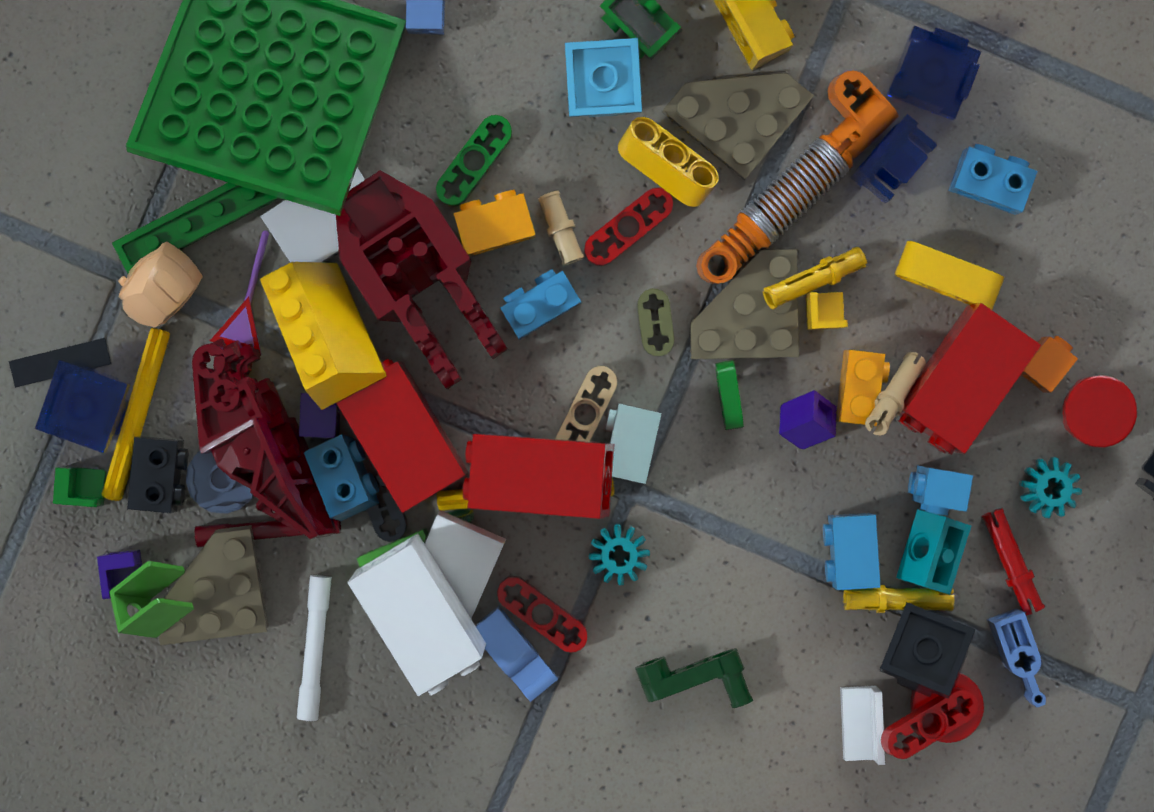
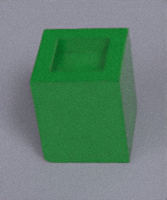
M67 466L56 467L53 504L86 507L103 506L105 498L102 497V491L106 481V470Z

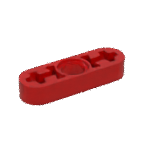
M662 188L649 189L587 239L584 248L588 261L596 266H605L611 263L666 219L673 208V199L670 193ZM652 195L656 199L660 197L665 198L666 202L663 204L665 211L660 214L655 210L649 214L647 219L652 221V223L648 226L645 225L642 216L633 210L638 205L642 212L647 209L651 204L648 198ZM624 217L636 219L639 224L638 233L633 237L621 235L618 230V223ZM612 228L614 236L624 245L618 249L614 242L607 249L609 254L607 258L604 259L600 255L596 258L593 257L591 254L594 250L592 243L596 240L601 244L607 241L611 236L606 234L605 231Z
M510 576L500 583L497 591L499 602L518 618L563 651L577 652L585 646L587 642V629L576 617L521 577ZM516 583L522 587L520 594L527 600L530 593L537 596L529 604L525 614L519 610L524 606V603L516 598L511 602L506 599L507 591L504 588L507 585L514 587ZM539 604H546L553 611V618L546 624H539L532 617V610ZM559 615L566 618L561 622V625L571 630L575 626L579 629L578 637L580 641L578 643L571 641L569 644H566L564 642L565 634L559 629H556L554 635L548 632L557 623Z
M959 687L953 688L949 699L940 695L889 725L881 736L882 748L887 754L898 759H907L973 719L978 711L976 696L971 691ZM956 698L966 701L962 704V712L951 710L957 706ZM940 707H941L942 709H945V710H948V711L951 710V711L945 714V713L940 709ZM934 713L938 720L937 727L934 731L925 733L922 728V720L927 714ZM914 732L916 735L919 736V739L910 734ZM897 734L903 736L910 735L902 741L904 746L902 749L893 746L897 742Z

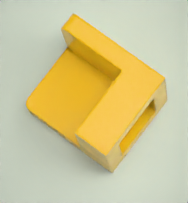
M810 292L806 294L807 330L848 327V320H844L843 292Z

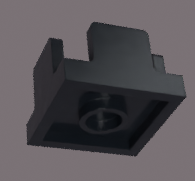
M906 603L880 667V672L897 678V684L928 697L935 693L949 699L963 668L976 629Z

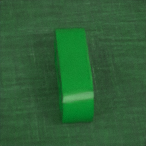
M734 361L715 363L725 430L743 428V415Z

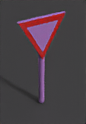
M267 230L262 232L245 300L212 337L211 342L223 339L227 346L238 340L242 347L253 344L254 349H259L261 354L251 302L269 236Z

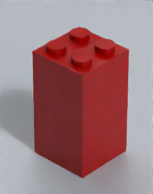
M984 304L967 305L912 386L904 400L905 407L900 413L901 417L898 422L914 433L922 434L925 432L930 438L927 442L944 454L946 452L950 455L953 452L965 454L1041 347V344Z
M387 359L381 362L386 372V377L336 403L400 511L403 513L462 478L469 471L404 362L397 361L394 363L392 359Z
M473 434L472 441H468L466 445L465 459L466 463H471L470 478H465L463 483V499L468 500L467 508L596 519L609 517L615 444Z

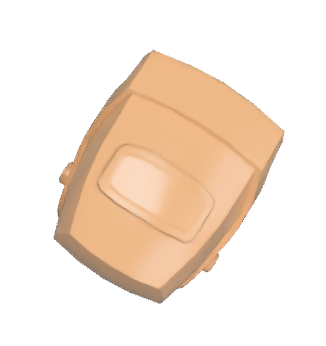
M165 242L158 249L141 258L129 271L127 278L122 276L118 280L122 286L118 297L122 300L123 309L128 317L140 324L155 328L165 324L168 319L184 306L198 287L203 276L185 253L169 242Z

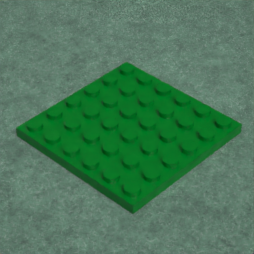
M182 0L126 143V150L128 153L340 216L403 38L406 20L341 0Z

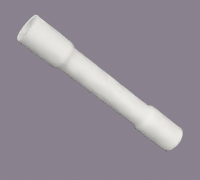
M310 575L303 675L299 688L297 719L317 721L319 716L321 665L326 613L329 608L332 579L330 576Z

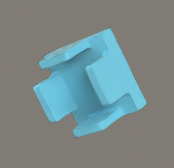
M638 38L565 43L569 117L625 115L626 113L642 112V84Z

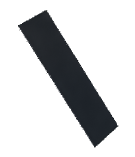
M105 338L9 361L15 388L111 364Z

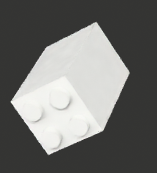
M418 533L357 569L347 582L417 696L427 691L430 695H433L449 684L447 679L453 675L460 673L461 676H465L481 665L479 660L483 657L486 642Z

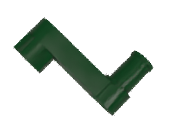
M736 648L712 655L673 671H670L664 656L649 660L635 667L647 702L666 698L716 678L722 679L732 708H738L753 701L742 673L744 666Z

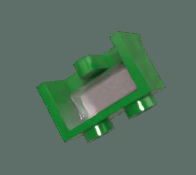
M605 0L600 5L601 9L605 12L601 19L615 33L622 29L629 38H638L640 59L647 55L652 60L683 31L681 26L677 22L675 23L655 0Z

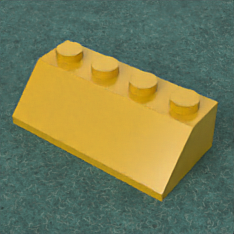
M713 0L752 71L790 51L793 43L791 40L794 39V34L785 19L780 21L774 10L777 7L776 0Z
M290 262L260 278L303 387L321 410L387 376L337 263Z

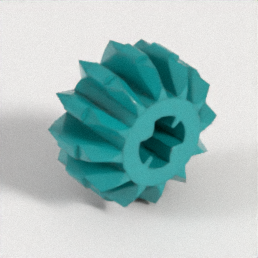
M1051 457L1047 466L1043 459H1037V471L1030 467H1026L1024 470L1026 475L1031 477L1030 482L1025 480L1019 481V486L1029 488V492L1021 495V500L1024 502L1033 500L1029 511L1036 513L1042 508V516L1044 518H1051L1053 510L1058 516L1063 517L1065 516L1064 504L1070 508L1077 506V503L1070 497L1072 494H1082V489L1072 486L1081 477L1079 474L1068 475L1072 469V464L1069 462H1065L1060 466L1059 459ZM1047 480L1057 483V487L1052 489L1054 495L1044 493V489L1049 486Z
M615 524V536L612 537L606 528H602L600 532L606 541L603 543L594 538L591 541V544L601 549V552L589 553V559H602V562L593 567V572L597 574L606 568L607 572L604 575V582L609 583L615 573L617 574L619 586L624 585L623 574L627 572L631 580H638L633 567L635 566L645 571L647 564L637 560V558L650 556L649 549L636 550L638 546L646 541L645 537L642 535L631 541L630 539L635 532V528L629 526L625 536H621L620 524ZM622 545L623 550L629 552L628 559L623 557L624 563L617 564L615 558L609 557L610 550L615 552L614 546Z

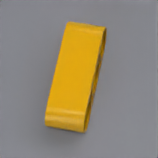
M635 118L618 143L619 154L624 160L687 206H700L718 183L719 174L711 163L650 118Z
M913 241L906 242L894 274L903 280L968 305L982 303L991 310L994 307L1005 278L998 273Z

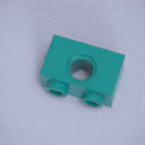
M917 509L896 578L950 595L972 526L945 516Z

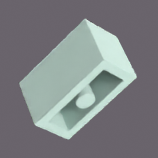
M619 403L617 410L610 409L605 430L612 431L609 443L615 444L612 477L646 484L662 413Z

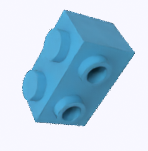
M975 144L974 148L969 146L964 149L948 191L1014 215L1022 213L1038 171L1028 168L1030 163L1021 158L1009 156L1008 160L997 157L995 156L996 151L981 144Z
M551 269L535 279L536 287L526 293L521 287L503 298L506 304L500 307L519 340L581 304V300L563 271L556 274Z
M341 434L304 452L331 519L343 521L379 504L376 495L379 492V487L372 473H367L363 463L366 455L358 440Z
M918 465L917 472H911L908 493L913 494L912 501L921 503L920 510L948 516L949 509L967 512L973 475Z
M872 513L829 515V524H823L824 545L830 546L831 560H825L826 581L832 582V587L836 590L880 588L876 515Z

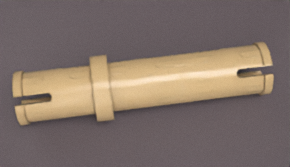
M909 352L904 356L901 365L886 390L881 391L875 399V408L865 422L868 431H871L874 424L878 423L873 433L874 435L881 436L886 434L893 419L898 417L905 407L904 400L926 366V361L922 356L917 364L913 363L918 353Z

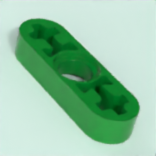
M491 115L485 118L438 180L436 193L445 205L456 207L463 204L509 144L512 138V128L506 118L500 115ZM500 123L503 125L502 133L505 137L502 140L495 138L491 142L489 147L494 149L495 152L489 155L483 146L475 144V142L480 138L485 143L490 135L487 127L489 125L496 127ZM471 151H478L485 158L484 166L478 171H470L464 165V158ZM456 167H459L466 176L474 178L471 184H468L464 179L459 185V190L462 192L461 196L458 198L453 195L448 199L445 197L447 191L444 185L447 182L450 184L456 182L459 174L453 171Z

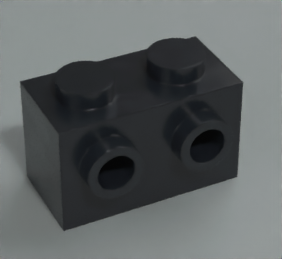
M145 436L134 437L127 509L171 514L177 512L178 506L183 505L185 485L180 484L181 470H186L189 457L188 449L184 448V440Z

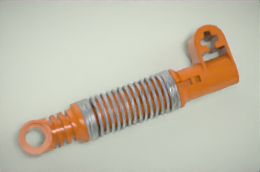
M854 70L846 71L830 82L827 91L828 98L845 119L829 135L822 134L814 143L809 145V150L804 152L805 155L800 154V159H795L796 164L791 163V168L786 167L787 173L781 172L782 177L777 176V182L772 181L773 186L767 185L768 191L763 190V195L758 194L759 200L753 198L754 204L749 203L744 210H741L737 215V222L734 224L735 230L730 228L727 231L729 236L723 234L721 236L722 242L717 240L709 249L701 253L696 264L697 272L701 279L712 284L725 283L732 279L735 273L742 267L740 262L746 263L749 260L747 255L752 257L755 254L753 249L759 251L761 248H768L773 242H776V239H779V235H783L784 230L788 231V226L793 225V221L797 222L798 217H802V213L807 212V208H811L812 204H816V199L820 200L821 195H825L826 191L830 190V186H834L835 182H839L840 177H844L853 167V160L899 117L891 103L865 75ZM851 83L854 86L851 92L852 96L845 97L843 94L846 90L845 86ZM865 92L868 98L853 111L850 106L857 100V96ZM715 255L720 256L725 262V269L719 276L713 275L708 268L709 260Z

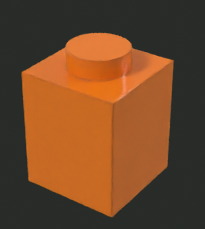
M1057 335L1054 338L1050 336L1041 337L1038 341L1041 347L1021 374V376L1043 393H1051L1078 360L1071 353L1073 347Z

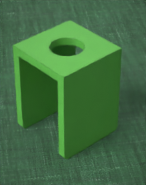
M147 561L109 591L118 633L157 638L194 610L193 604L163 598H156L151 602L154 596L185 573L183 566ZM132 605L139 612L130 617L127 612V606Z

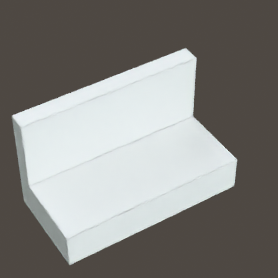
M877 686L840 687L843 759L845 761L874 760L878 765H885V751L881 745V736L884 731L882 691Z

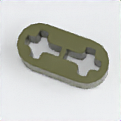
M651 288L644 291L637 301L641 342L648 354L660 357L670 352L674 345L671 308L668 296L659 289ZM649 295H655L658 301L663 300L664 306L658 309V320L652 321L651 311L643 308V303L649 301ZM659 324L661 336L668 337V343L662 345L661 351H656L654 345L648 344V338L654 335L653 325Z

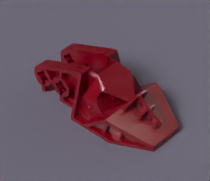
M381 170L350 189L341 215H336L339 257L379 321L403 323L413 341L427 358L433 372L444 387L449 389L460 382L462 378L422 315L423 311L412 299L432 284L440 281L454 299L491 358L495 359L507 351L508 348L467 285L471 258L433 200Z
M223 339L200 346L193 355L192 370L201 454L212 453L217 466L236 482L250 488V493L259 499L256 503L258 511L264 512L298 533L304 534L309 539L328 537L337 533L334 520L328 515L304 455V452L309 450L304 437H299V425L296 418L288 417L275 385L270 381V378H265L258 382L256 378L248 377L252 371V363L261 359L259 349H254L253 344L242 347L238 340L226 346ZM209 355L215 356L214 369L207 368L206 364L211 361ZM239 358H244L236 365L237 372L232 370L231 363Z

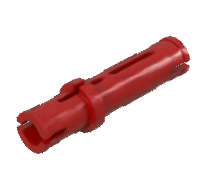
M998 508L994 510V515L999 525L995 524L991 512L982 515L981 518L985 522L1008 576L1005 580L1008 587L1013 588L1021 610L1025 612V615H1031L1033 613L1027 599L1031 600L1036 612L1044 609L1045 606L1032 581V578L1035 577L1033 571L1027 569L1004 514V509Z

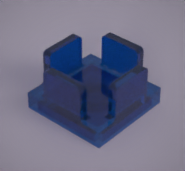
M914 26L908 37L887 95L950 120H955L962 102L967 99L980 67V64H977L982 51L969 47L968 39L945 30L935 28L930 32Z
M907 114L891 128L850 178L860 187L862 185L865 186L882 202L887 203L894 197V194L879 182L875 176L890 189L896 190L901 183L905 184L927 160V154L933 151L937 144L917 127L919 123Z
M59 360L35 429L87 448L107 453L112 437L120 433L129 402L125 399L131 384L119 381V378Z

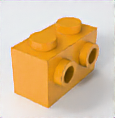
M509 190L494 195V202L482 205L480 200H474L459 205L461 211L453 214L463 248L469 257L536 238L524 193L516 195L515 190Z
M844 350L836 413L837 422L865 425L867 417L870 416L875 408V399L881 392L882 383L887 384L889 379L890 363L885 362V354Z

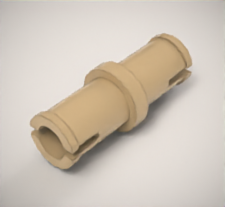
M559 190L540 196L538 202L542 207L549 226L547 233L555 241L562 265L567 266L585 258L573 231V228L576 226L573 219L569 220Z

